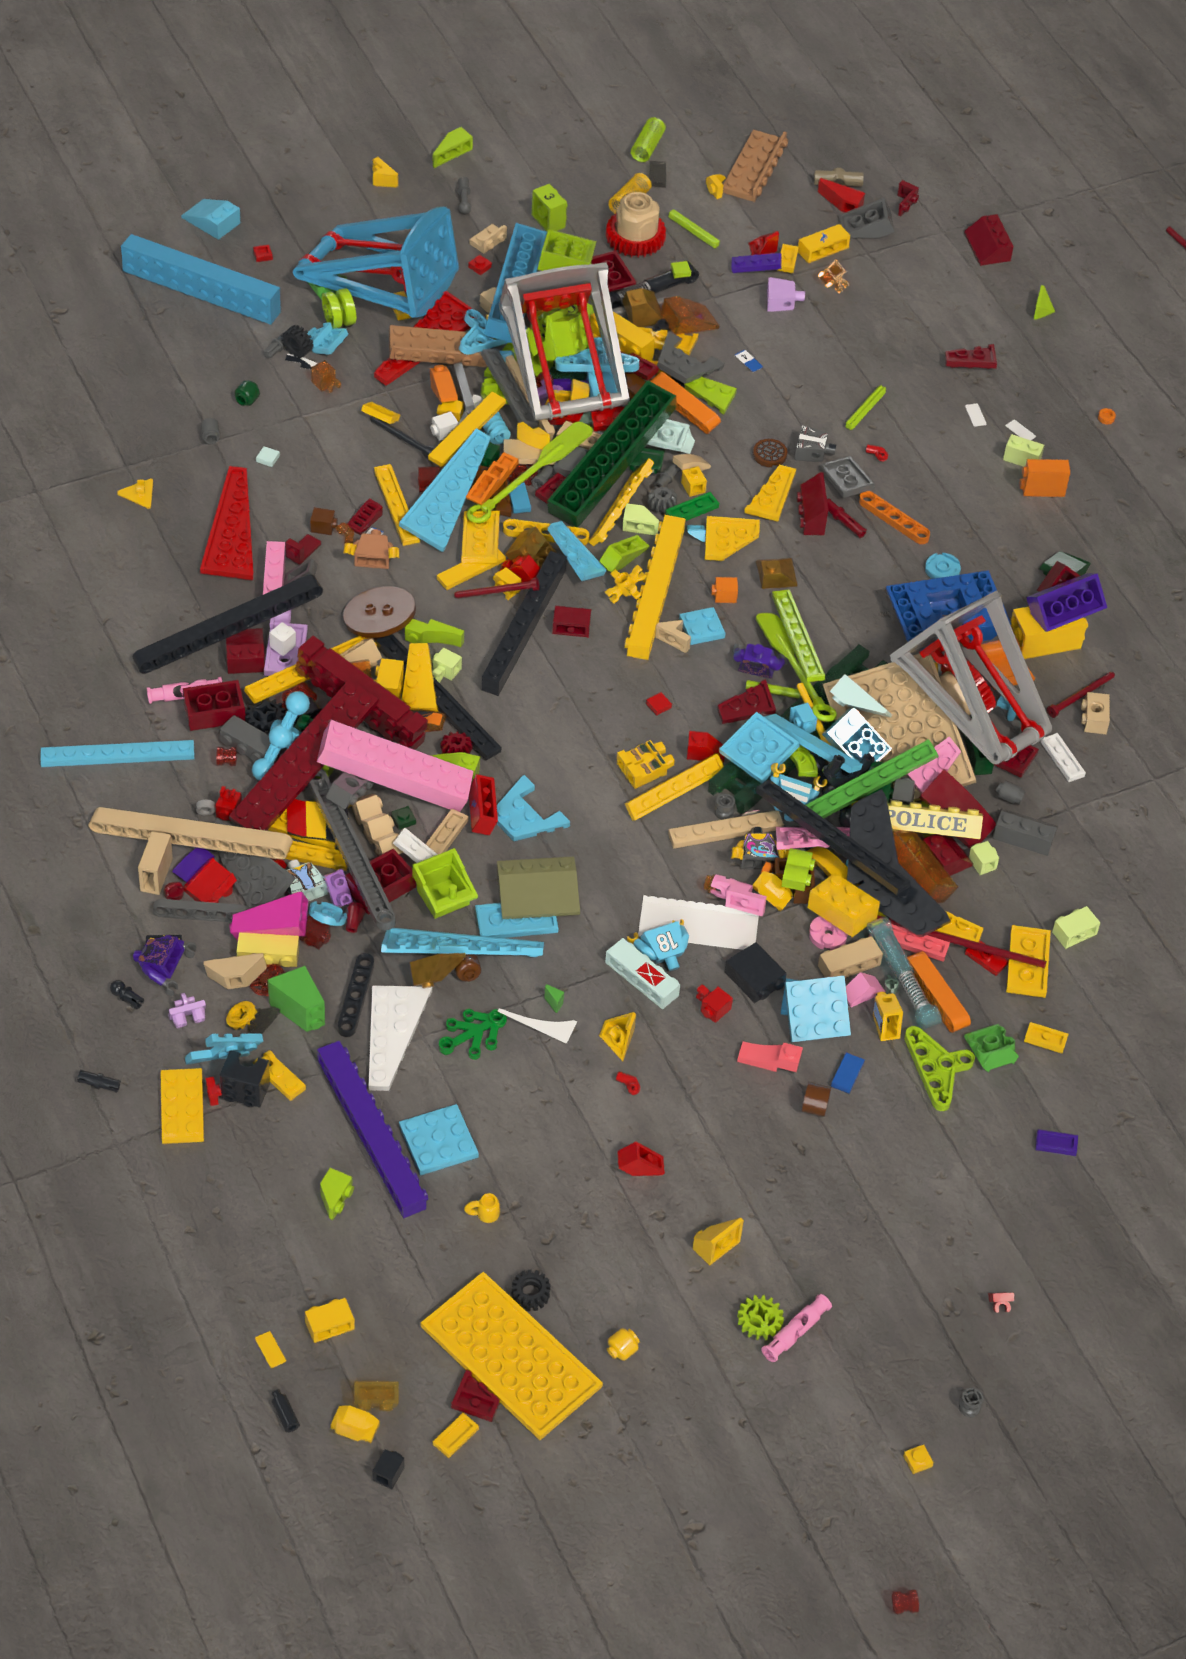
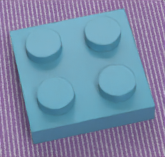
M714 607L679 614V620H683L685 633L691 636L690 645L725 638V631Z

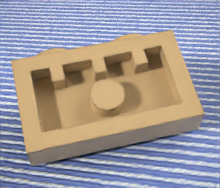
M491 224L472 237L470 245L483 254L507 238V226L503 225L498 228Z

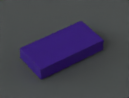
M1037 1130L1035 1150L1076 1156L1078 1135Z

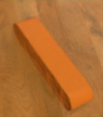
M664 372L658 373L650 381L676 395L677 408L675 410L704 433L709 434L721 423L719 416Z
M920 951L903 959L905 969L912 970L914 978H916L922 992L926 995L925 998H927L946 1028L953 1033L970 1026L969 1014L926 953Z

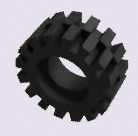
M293 325L282 334V344L286 346V351H290L289 354H293L294 357L303 358L313 349V340L310 339L311 335L307 334L308 331H304V328L299 327V325Z
M528 1269L527 1274L525 1271L521 1272V1276L517 1274L512 1283V1299L520 1304L523 1309L527 1307V1311H530L531 1308L537 1311L538 1306L542 1309L544 1303L547 1304L550 1298L551 1286L548 1277L545 1278L544 1273L539 1275L538 1270L532 1273V1269ZM533 1285L539 1289V1293L527 1295L523 1292V1288Z

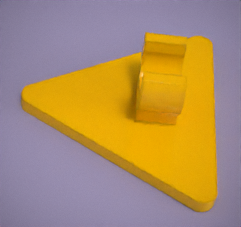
M153 479L137 480V484L118 490L117 494L149 509L152 502Z

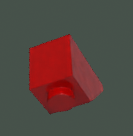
M689 731L687 760L703 761L714 754H718L722 763H724V756L719 753V749L723 744L708 732Z
M637 1141L618 1151L619 1169L631 1176H661L665 1174L663 1156Z

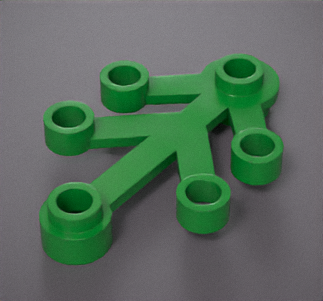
M466 1009L463 1012L464 1021L449 1018L446 1021V1029L448 1031L454 1032L457 1029L467 1031L453 1039L447 1036L442 1037L439 1040V1051L444 1055H449L456 1046L474 1037L472 1047L469 1048V1058L472 1060L479 1059L481 1056L480 1045L483 1032L491 1028L490 1035L485 1041V1047L490 1051L497 1048L498 1030L505 1026L507 1022L506 1015L498 1012V1009L492 1010L489 1014ZM474 1019L484 1021L480 1024L471 1023Z

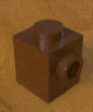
M314 507L310 519L311 533L332 535L333 529H336L338 524V518H335V510Z

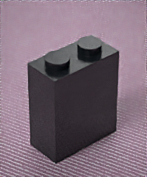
M757 942L726 960L724 971L754 1003L766 999L775 990L782 989L785 985L784 982L787 974Z

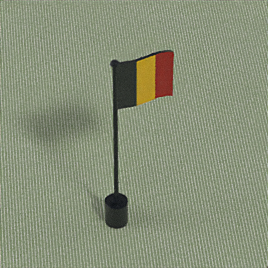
M295 799L288 806V834L335 843V839H333L325 818L321 814L318 803ZM347 807L346 809H344V811H345V813H346V815H347V817H348V807Z

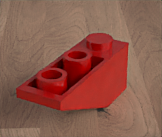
M823 178L819 179L818 193L841 212L846 213L864 205V192Z

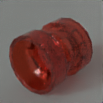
M217 747V766H223L225 763L230 766H236L237 748L230 747L225 749L224 747Z
M915 1589L908 1590L906 1594L901 1591L892 1592V1605L896 1615L903 1614L904 1611L911 1613L919 1612V1599Z

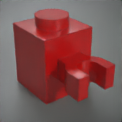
M224 786L221 787L220 796L215 805L217 818L231 821L229 815L242 801L241 792H237L236 789L229 790Z
M703 984L697 988L699 993L696 995V998L702 1001L701 1012L706 1018L716 1023L731 1010L733 997L719 986L712 992Z

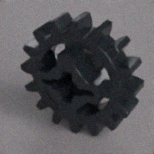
M266 698V700L255 704L252 701V705L248 704L247 710H245V722L262 732L267 730L270 732L271 725L275 720L284 719L286 715L285 708H282V703L276 704V699L269 701V698Z

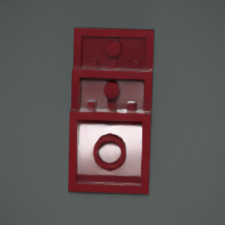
M945 769L919 797L928 806L939 805L941 806L940 809L947 810L948 807L960 808V811L965 812L968 809H975L982 813L983 820L980 839L955 836L970 850L975 844L981 843L997 824L982 805Z

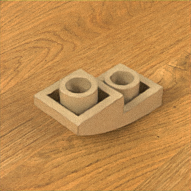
M681 454L673 456V463L682 470L699 466L701 471L711 468L707 461L697 455Z

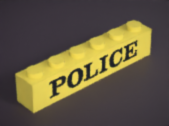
M891 800V803H888L892 829L980 839L983 815L979 813V810L968 809L965 812L960 811V808L948 807L947 810L940 809L941 806L939 805L921 807L922 804L911 802L910 805H904L902 801Z

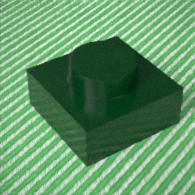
M409 806L391 812V817L398 830L416 824V818Z

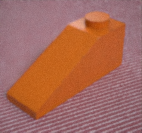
M436 365L434 368H429L431 389L440 402L458 400L449 369L446 366L444 367V365Z

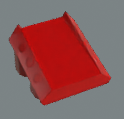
M213 857L183 886V889L195 901L219 903L221 897H228L233 893V884L237 880L233 872H229Z

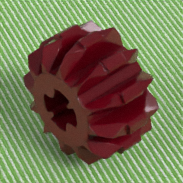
M458 730L454 734L449 732L448 735H444L440 743L441 753L463 752L470 754L472 751L470 737H466L465 732L459 734Z

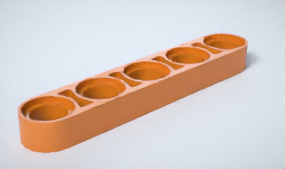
M866 491L860 494L859 504L914 542L918 544L928 543L930 531L875 493ZM863 498H870L871 501H865ZM881 506L884 507L885 510H878L876 507ZM894 515L897 516L899 519H892L890 516ZM904 525H911L912 528H905ZM918 534H924L926 537L921 538Z

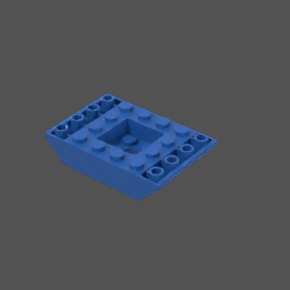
M989 570L886 586V591L907 642L943 618L944 616L942 615H949L997 590ZM1004 607L1005 614H1006V616H1007V618H1008V621H1009V623H1010V626H1011V621H1010V619H1009V617H1008V614H1007V612H1006V610H1005V607ZM986 608L963 623L965 624L982 615L986 622L978 627L983 634V641L992 640L997 636ZM971 634L968 637L970 640L973 641V636Z

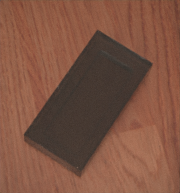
M650 161L651 187H666V162Z

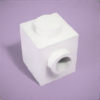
M451 411L432 417L431 432L433 435H436L439 441H442L459 425V422Z
M283 622L269 632L270 647L282 656L296 646L295 630Z

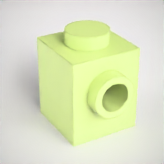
M988 841L977 843L971 847L969 859L979 875L997 869L999 857L996 849Z

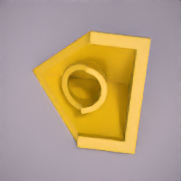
M634 1012L605 1020L599 1035L622 1061L635 1030L636 1014Z

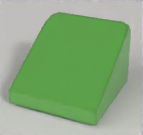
M546 984L544 998L555 1013H558L563 1005L564 991Z

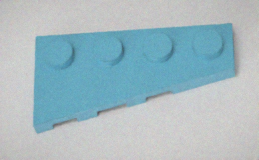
M562 521L549 525L548 531L563 554L567 556V560L581 581L605 574L607 570Z

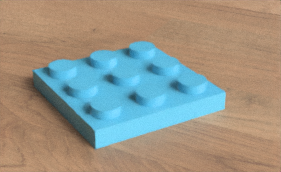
M756 712L719 749V753L762 784L773 774L771 765L778 763V769L780 764H783L800 746L798 741Z
M844 975L784 982L791 1042L851 1035Z
M457 1104L399 1122V1128L420 1176L478 1158L479 1156Z

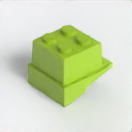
M568 308L558 309L543 318L546 324L545 341L542 343L547 361L555 360L557 357L575 355L589 348L581 313L568 314Z
M455 848L413 864L412 876L417 884V892L435 919L468 906L470 901L478 898V894Z

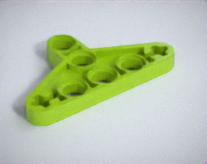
M917 1026L908 1027L904 1039L930 1101L936 1110L946 1111L950 1108L955 1073L971 1069L974 1064L975 1055L970 1050L949 1053ZM923 1049L926 1054L918 1055L916 1050ZM968 1057L971 1061L963 1063L960 1058ZM949 1061L952 1066L944 1067L941 1062ZM929 1065L933 1068V1071L927 1072L922 1067ZM932 1081L938 1082L940 1087L933 1088L929 1083Z

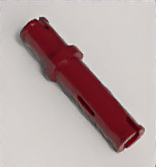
M830 498L827 499L828 512L832 514V517L843 523L859 538H863L866 535L867 529L849 516L843 507L837 506Z

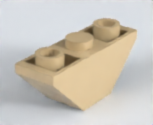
M263 953L204 961L207 976L226 989L248 987L267 969Z

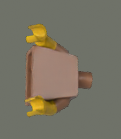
M378 529L371 530L370 534H362L361 538L353 544H344V554H355V566L389 569V558H399V548L394 547L391 542H388L387 536L381 535V531Z

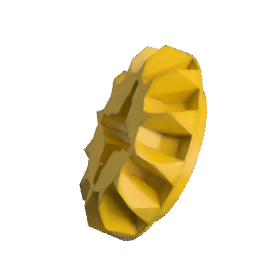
M240 1002L234 1005L228 1012L226 1017L227 1024L235 1030L239 1028L244 1029L245 1025H250V1021L256 1019L255 1014L257 1010L252 1002Z

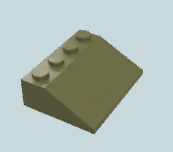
M574 856L497 861V884L502 919L580 915Z

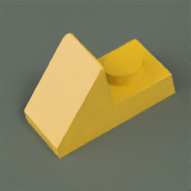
M379 157L374 158L372 167L373 185L398 187V173Z

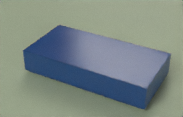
M846 1053L831 1083V1087L850 1094L865 1060Z

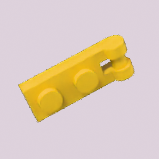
M271 1050L263 1054L262 1059L269 1060V1064H271L269 1067L270 1083L291 1101L306 1090V1085L282 1064ZM258 1058L253 1061V1065L256 1064Z

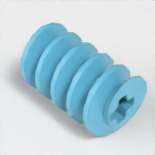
M499 412L483 426L485 433L491 437L490 442L493 444H502L504 439L510 438L511 433Z

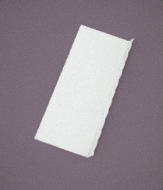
M644 895L638 935L640 937L644 932L670 924L673 920L674 922L679 921L680 924V919H683L684 926L689 933L688 943L744 950L756 942L759 915L723 905L715 906L714 904L677 901L675 899L657 898L655 896L647 897Z

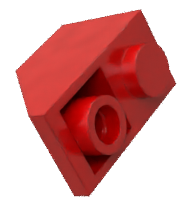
M528 554L517 556L513 560L507 559L501 564L502 568L499 570L501 571L506 567L521 578V582H528L532 578H536L540 567Z

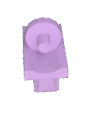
M181 993V1000L174 1001L175 1008L169 1009V1019L173 1020L176 1028L186 1026L185 1016L191 1014L194 1023L205 1021V1001L195 1002L194 996L186 998L185 993Z

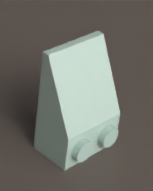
M845 674L830 691L834 694L832 698L842 707L847 705L850 708L854 707L857 710L890 718L893 715Z

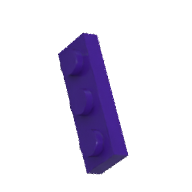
M781 253L732 257V273L782 269Z

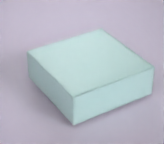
M264 446L257 455L256 462L273 467L280 456V452Z

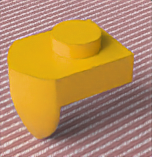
M721 174L711 175L706 178L707 188L716 199L722 198V182L726 179Z

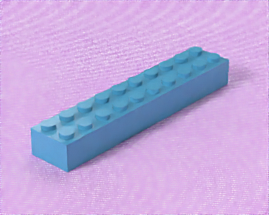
M519 223L515 224L484 335L512 343L507 323L499 311V302L504 282L507 278L537 272L547 235L546 231Z
M130 234L121 245L123 271L270 325L281 313L280 287L133 234Z

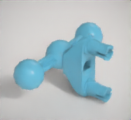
M301 691L290 693L286 699L288 711L284 719L275 720L272 723L269 732L271 744L264 758L256 760L252 766V774L258 781L274 765L280 750L285 747L288 749L302 733L294 728L293 724L298 715L304 714L309 709L310 701L305 693Z

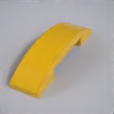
M819 846L807 850V852L813 853L812 859H815L814 868L819 866L828 877L836 873L847 880L848 867L835 854Z

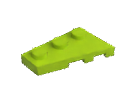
M704 377L685 384V389L697 398H703L709 406H715L720 409L719 412L723 415L737 392V388Z

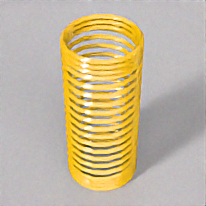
M642 173L635 174L609 200L610 210L614 214L617 212L616 209L619 207L617 203L618 201L620 202L622 196L628 195L627 192L630 194L639 191L646 194L651 189L650 179ZM641 178L646 181L645 185L643 184V189L638 185L641 182L640 180H642Z

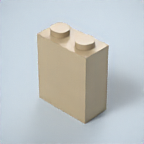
M151 832L138 866L140 891L160 894L173 860L171 835L163 832Z

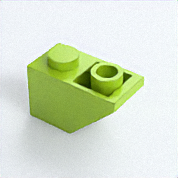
M329 1168L320 1183L321 1197L331 1220H334L337 1213L340 1214L345 1204L344 1201L347 1197L350 1198L354 1191L352 1177L333 1168Z

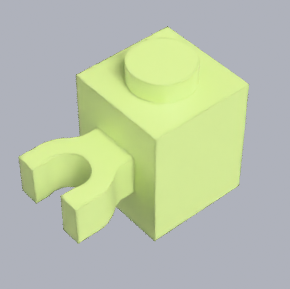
M442 648L439 653L433 656L432 674L435 675L434 678L439 683L443 677L452 681L462 669V657L445 648Z

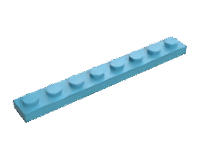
M194 740L41 748V767L194 759Z

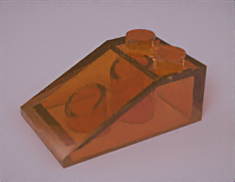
M680 296L664 298L661 316L675 335L719 329L720 325L705 305Z

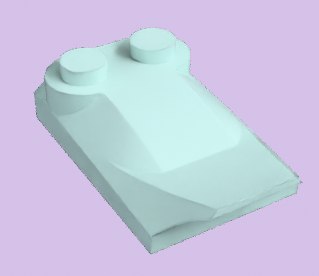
M667 419L647 445L690 454L695 440L691 435L690 425Z

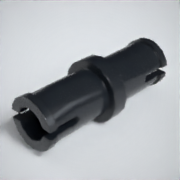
M81 1069L77 1082L92 1085L95 1089L103 1088L117 1093L121 1080L106 1077L102 1073L95 1074Z

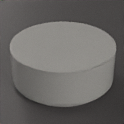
M211 800L198 801L196 803V812L203 816L212 815L215 812V802Z

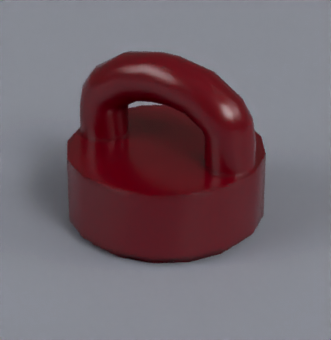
M171 882L167 884L164 888L165 898L181 900L184 896L182 883Z

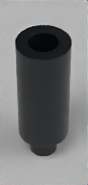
M279 1389L273 1391L272 1395L274 1398L272 1404L285 1432L295 1431L299 1428L300 1424L286 1394H282Z

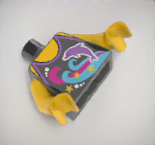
M753 827L751 833L745 834L744 840L739 841L736 847L732 848L731 859L740 858L741 869H762L766 861L774 865L775 858H788L790 849L777 850L776 840L773 839L772 834L763 833L761 827Z

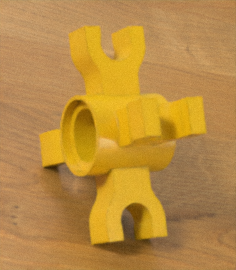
M639 565L635 566L630 574L627 572L619 573L616 569L610 573L615 579L616 586L607 589L605 594L609 597L613 594L609 598L613 604L619 600L622 594L623 596L632 595L635 599L641 596V593L637 590L636 583L644 580L647 576L643 572L638 575L642 571Z

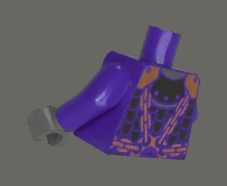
M735 642L732 652L734 653V660L740 662L739 672L772 679L774 671L780 670L784 664L788 665V659L781 653H778L777 658L771 648L763 647L760 644H747L745 648V645Z
M166 935L161 938L149 939L143 950H136L134 952L133 958L135 962L140 964L145 975L160 986L164 985L166 993L173 996L174 990L170 989V987L178 990V984L174 980L167 981L166 979L171 978L183 952L188 958L194 957L196 944L193 942L184 944V941L177 937Z

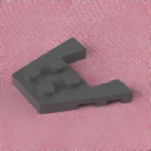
M670 331L668 332L657 363L659 369L685 384L701 378L703 374L709 375L716 369L718 371L723 369L725 363L713 356L703 364L696 358L684 353L681 349L676 348L681 343L682 338Z

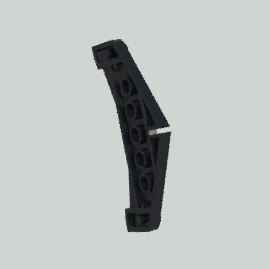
M881 789L856 802L851 808L850 838L910 880L911 884L908 889L896 895L849 860L847 881L855 886L861 884L858 888L880 901L878 912L918 937L926 936L951 923L946 911L899 864L888 800L883 790Z

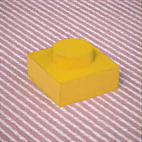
M924 1444L904 1452L903 1456L913 1474L933 1467L934 1463Z

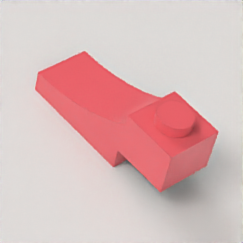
M742 1042L737 1062L775 1072L777 1068L797 1072L803 1047L784 1042L783 1045H759Z

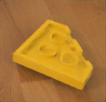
M707 516L705 560L723 561L759 538L760 520Z

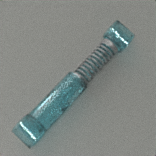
M885 916L867 923L870 937L872 936L876 941L895 978L901 982L912 1005L916 1008L915 1017L919 1027L925 1030L942 1022L941 1014L936 1005H931L927 1001L926 995H924L918 981L914 978V969L893 933L890 920Z

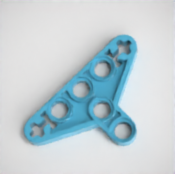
M467 310L464 320L471 329L460 342V352L470 355L483 349H490L508 343L504 340L492 339L484 335L485 329L480 327L486 328L487 320L477 310Z
M595 337L594 342L601 371L611 372L602 338ZM585 349L575 355L557 357L555 359V368L558 371L595 372L589 349ZM621 353L622 362H624V372L639 370V359L637 357Z

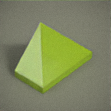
M1044 285L1040 287L1034 314L1035 320L1055 312Z

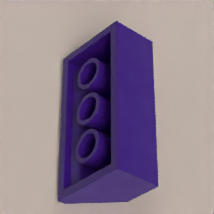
M1098 573L1084 574L1026 597L1031 615L1045 632L1107 608Z

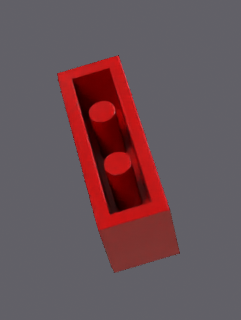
M476 774L469 791L472 832L490 836L498 822L495 781L493 777Z

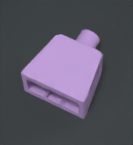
M768 277L767 311L793 310L795 301H804L805 291H795L794 281Z

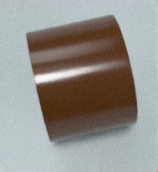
M808 1082L802 1112L825 1117L832 1087Z

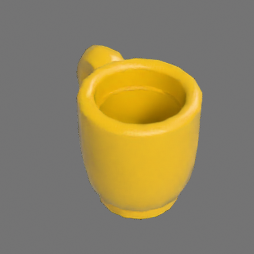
M487 1193L479 1201H471L466 1204L464 1211L469 1215H478V1218L485 1223H492L499 1218L500 1203L494 1194Z

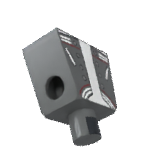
M802 425L796 447L795 460L822 462L825 453L835 455L837 444L827 443L828 434L826 432Z

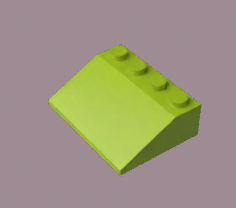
M548 229L537 270L544 271L567 266L589 265L592 261L596 241Z

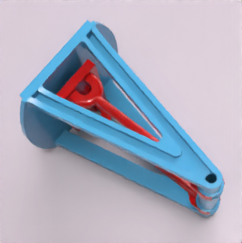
M435 207L425 213L337 225L332 231H328L322 237L321 242L309 254L304 255L300 259L298 265L293 270V274L299 280L335 291L347 288L352 296L400 310L412 318L422 317L427 314L429 309L433 308L436 300L443 296V292L448 290L455 273L459 270L450 209H447V207ZM411 229L404 244L375 236L378 233ZM343 246L364 247L381 252L380 254L321 261L330 251L339 250ZM364 272L391 275L396 282L404 285L407 297L344 279L336 274Z

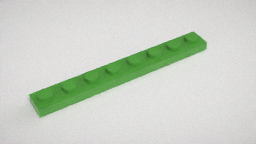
M928 739L806 804V806L822 818H825L938 758V753Z

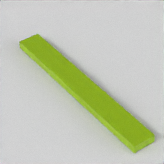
M773 591L772 598L806 681L825 680V673L791 591Z

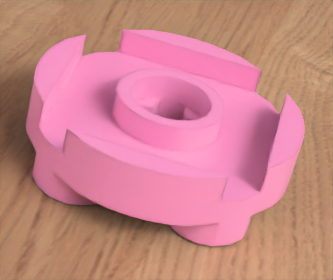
M821 916L815 918L810 924V940L820 949L830 948V950H834L844 945L847 941L848 934ZM825 931H832V935L830 933L825 934Z

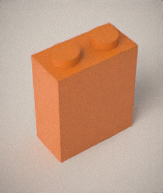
M1027 459L1026 466L1022 468L1023 479H1020L1019 487L1023 490V496L1065 497L1071 473L1069 460Z

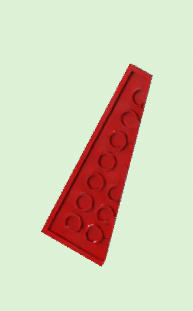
M445 291L443 296L436 300L433 308L429 309L426 316L422 320L420 319L414 327L465 332L471 327L465 322L464 318L467 310L472 308L448 291ZM389 357L374 372V378L387 386L422 361L390 359Z
M229 466L201 563L200 573L246 580L254 579L247 468Z

